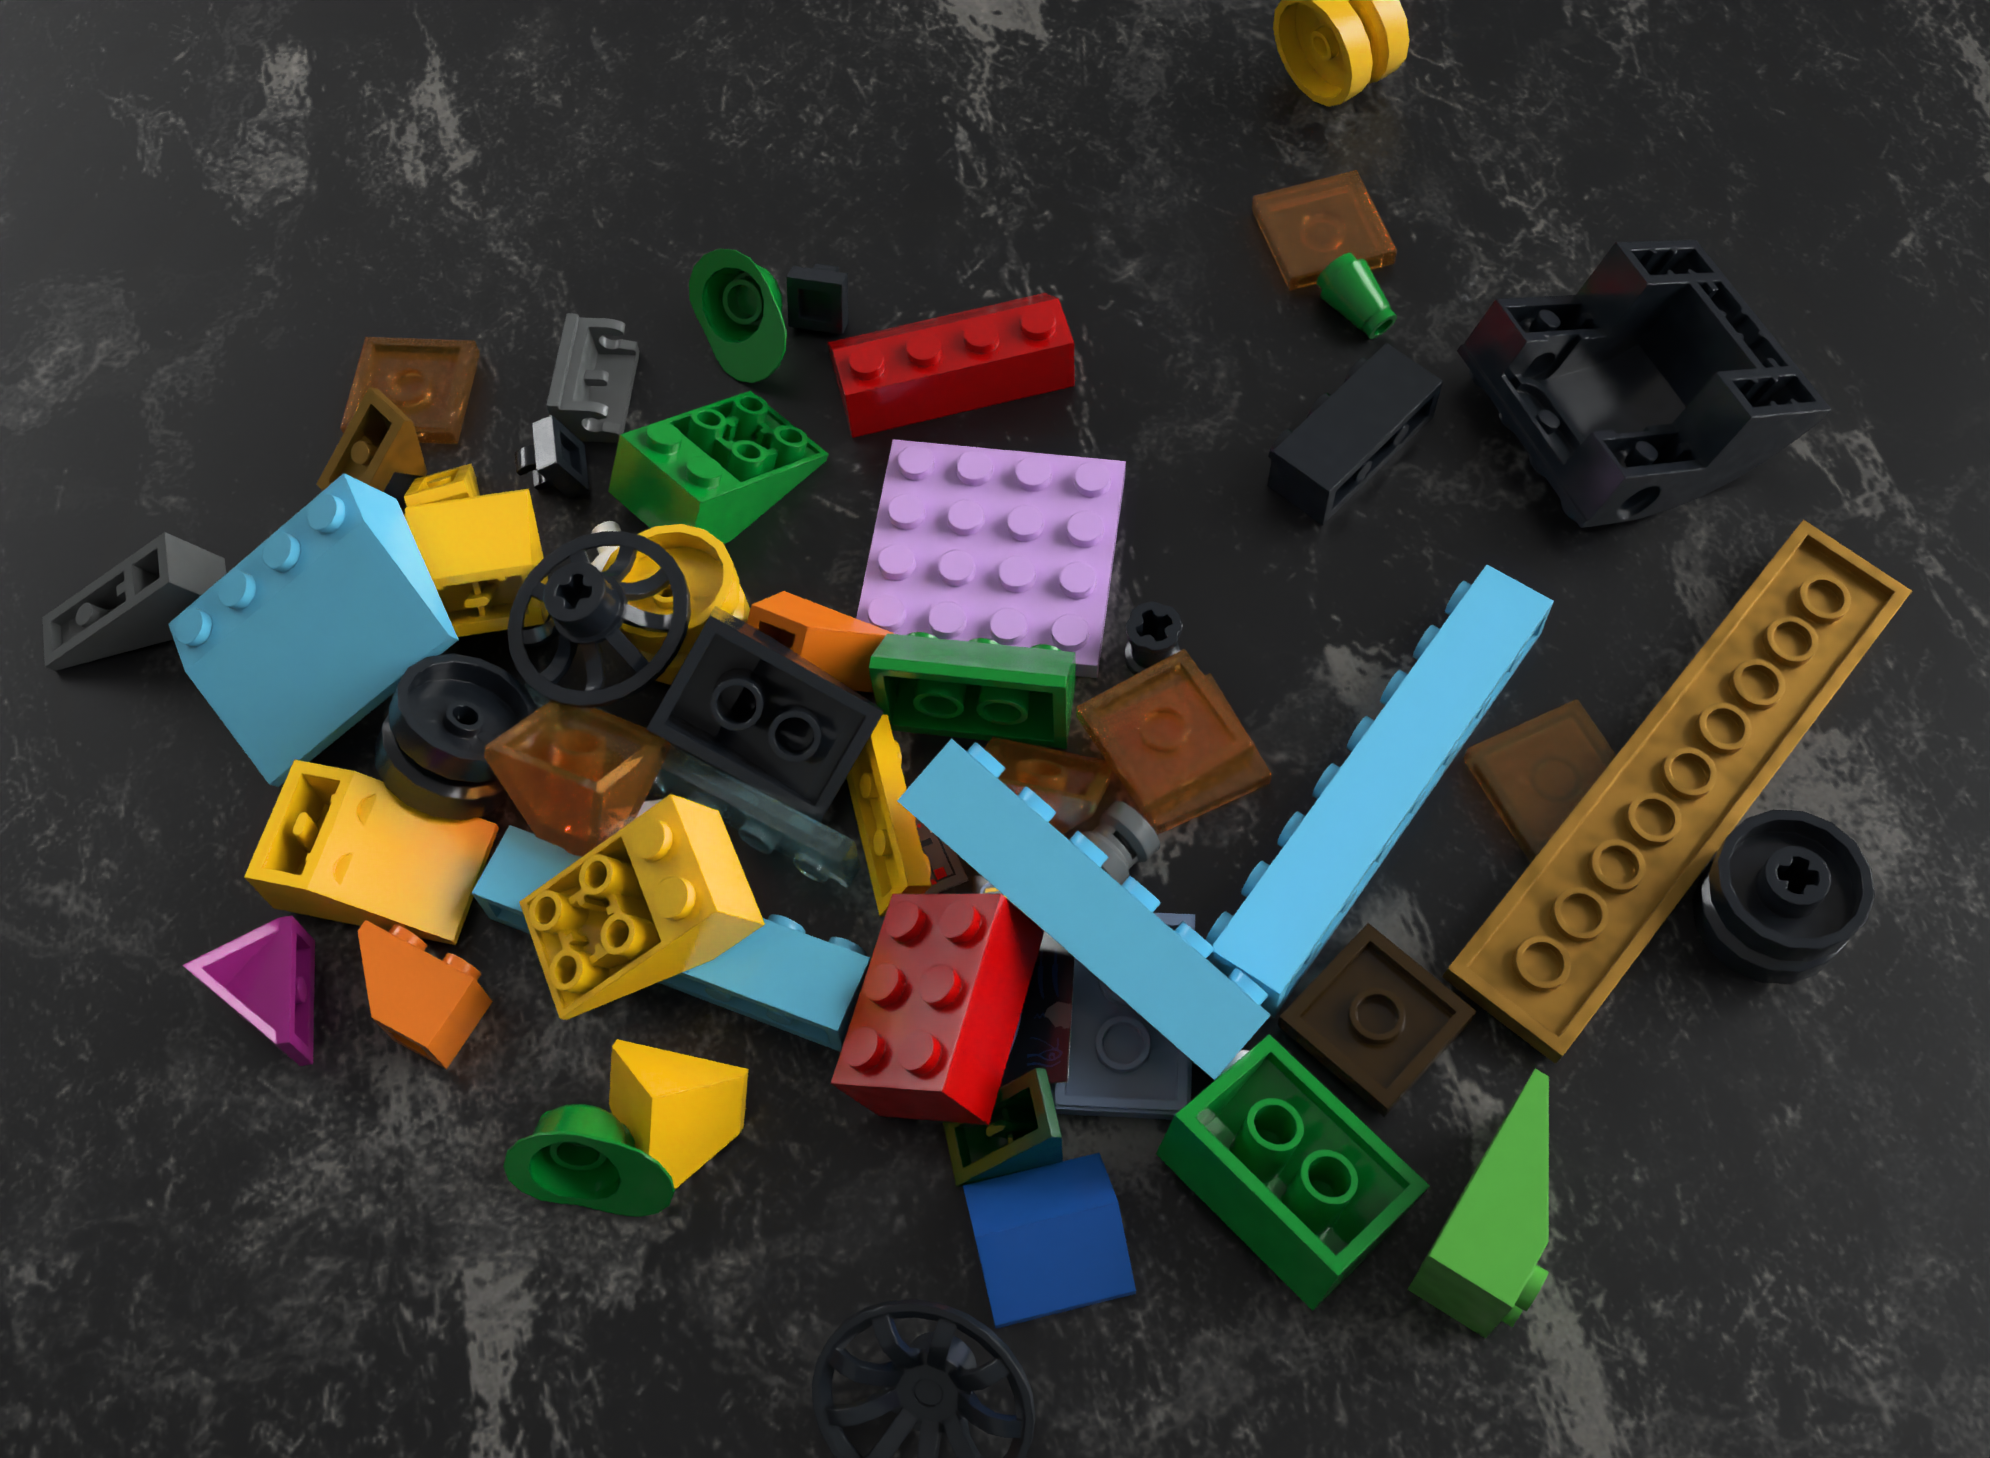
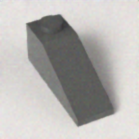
M166 532L162 533L42 617L45 667L57 671L173 640L168 623L226 574L225 558Z

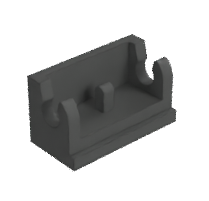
M567 313L546 407L550 415H553L581 441L618 443L620 434H623L640 353L638 344L635 341L624 339L610 340L603 336L624 335L626 324L621 321L609 318L579 317L578 314Z

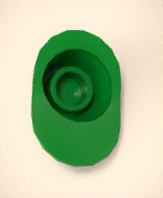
M719 248L704 254L694 265L690 276L689 300L717 361L723 370L737 381L756 383L769 378L780 366L786 351L787 331L781 313L783 308L782 292L778 282L768 270L757 265L750 257L737 250Z
M586 1104L564 1105L546 1111L541 1115L533 1135L519 1139L507 1150L503 1164L508 1180L522 1193L541 1201L579 1205L617 1215L642 1217L657 1214L670 1205L675 1192L670 1174L660 1162L642 1150L635 1148L634 1138L623 1123L612 1113L600 1107Z

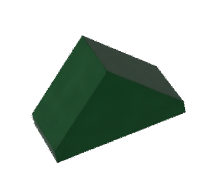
M1035 1068L1000 1087L989 1125L943 1121L956 1187H963V1185L1063 1162L1062 1136L1046 1069Z

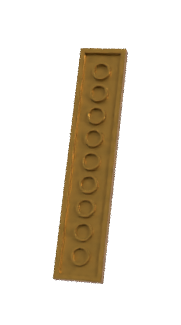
M1803 519L1452 962L1442 978L1556 1064L1564 1056L1912 590Z

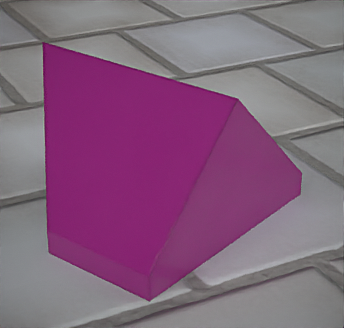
M293 915L279 917L182 965L235 1014L299 1066L313 1064L315 939Z

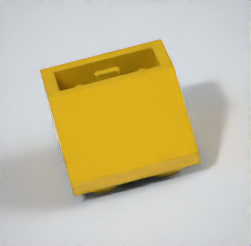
M529 488L407 506L405 508V519L457 637L508 630L510 610L518 590L529 573L544 559ZM546 576L541 581V583L546 585L548 581V576ZM531 597L525 613L524 627L545 623L549 613L543 602Z

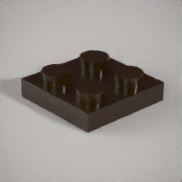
M1367 923L1279 1016L1277 1026L1385 1117L1472 1021L1476 1010L1372 925Z

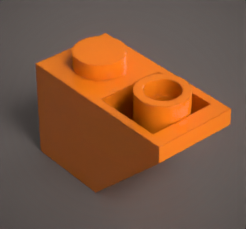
M786 591L751 604L747 624L774 638L852 690L873 692L869 672L870 658L887 633L894 634Z
M365 920L357 932L371 1018L392 1040L447 1070L493 1002L478 983V979L482 974L473 965L454 954L447 953L444 959L440 960L425 952L427 944L417 935L399 925L393 924L391 929L386 931Z

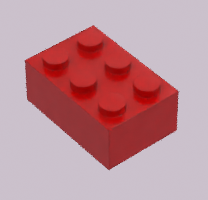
M892 894L830 1084L878 1116L989 1125L1045 931L1002 894Z

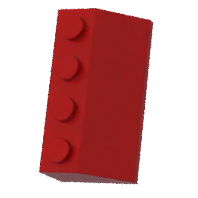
M1047 293L827 342L852 438L1075 386L1074 340L1059 298Z

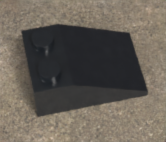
M715 606L655 712L647 730L820 823L883 715L884 710L774 638Z

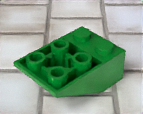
M748 391L620 434L608 492L649 528L684 524L705 529L726 544L731 542L825 463L829 454L812 441L804 431L792 425L771 408L763 398L755 395L752 391Z

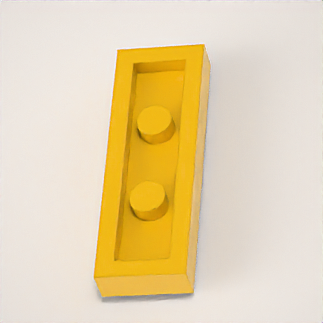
M888 714L881 716L846 777L879 916L886 915L892 894H924L931 887L930 862L921 847L915 823L916 817L897 801L907 788L901 768V749L898 742L894 740Z

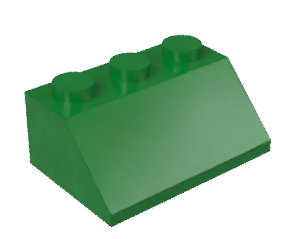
M912 632L907 635L887 633L870 658L869 672L875 703L884 710L883 714H888L892 731L1067 749L1076 686L1075 652L1062 651L1057 647L1045 644L1034 645L1028 648L1000 645L993 640L985 638L958 641L938 639L924 632Z
M1270 1034L1175 1114L1156 1152V1155L1312 1311L1365 1260L1430 1187L1425 1180Z

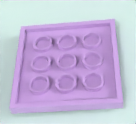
M893 439L856 619L898 635L924 632L938 639L969 641L975 638H985L993 640L1000 645L1028 648L1039 644L1051 645L1062 651L1075 652L1076 676L1097 678L1125 481L1126 461Z

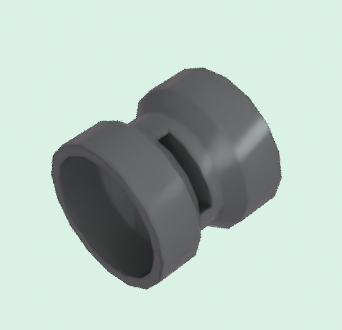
M1120 801L1113 802L1099 815L1098 827L1093 831L1082 832L1084 836L1109 857L1101 868L1120 885L1129 877V869L1136 862H1146L1160 849V840L1152 826L1135 809Z

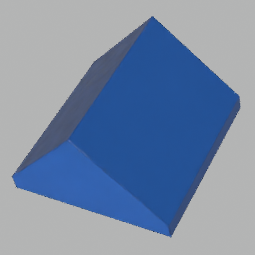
M1100 1152L963 1185L996 1329L1136 1294L1119 1203Z

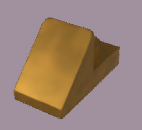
M368 388L316 483L322 491L343 473L384 492L394 472L426 476L427 469L413 421L378 388Z

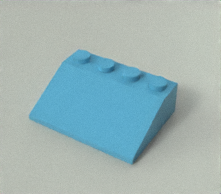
M345 473L168 623L185 672L268 784L276 787L285 782L294 759L310 762L391 696L407 668L426 657L441 655L459 640L397 499Z

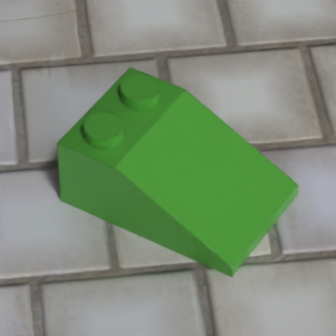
M1537 1069L1533 1071L1508 1111L1407 1289L1485 1339L1501 1321L1510 1327L1514 1326L1522 1311L1527 1312L1549 1273L1537 1265L1549 1242V1076Z

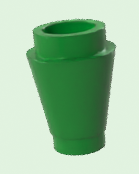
M1352 253L1343 254L1332 261L1318 276L1316 283L1322 290L1321 299L1364 332L1369 339H1375L1385 333L1397 320V315L1392 311L1388 300L1365 259L1358 260Z

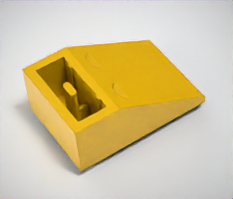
M294 759L244 878L274 909L361 926L367 920L386 931H389L393 924H396L414 933L419 938L456 945L474 897L472 891L483 873L499 827L497 824L479 817L466 820L433 817L407 806L386 788L383 781L352 770Z
M669 794L519 901L559 1018L563 1020H568L714 960L765 925L720 812L673 794Z

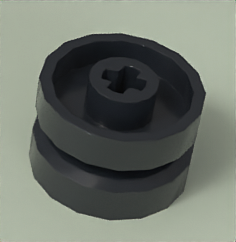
M457 654L426 657L407 668L397 685L389 706V714L382 724L374 745L375 768L387 789L407 806L433 817L454 820L486 816L505 803L514 785L522 763L539 729L538 707L523 684L505 669L483 659Z
M1770 810L1746 818L1725 838L1717 850L1716 856L1709 862L1701 874L1692 898L1694 922L1707 949L1731 971L1760 983L1791 984L1817 975L1866 923L1875 898L1871 866L1859 846L1835 824L1804 811Z

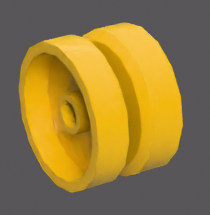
M1281 0L1274 13L1273 31L1276 47L1286 71L1301 91L1314 102L1330 107L1344 103L1362 92L1367 84L1378 82L1396 71L1407 58L1410 39L1407 18L1399 0Z
M684 524L655 526L637 534L659 544L674 558L686 578L690 592L691 616L686 637L677 656L665 672L655 680L669 685L672 684L715 606L747 623L750 612L745 594L739 584V577L724 543L705 529ZM620 547L610 555L602 572L607 571L615 562ZM637 551L631 571L621 582L634 583L648 579L661 567L652 558ZM669 585L654 596L637 601H628V604L655 614H673L671 587ZM625 623L619 628L648 662L652 660L661 648L668 634L636 628Z

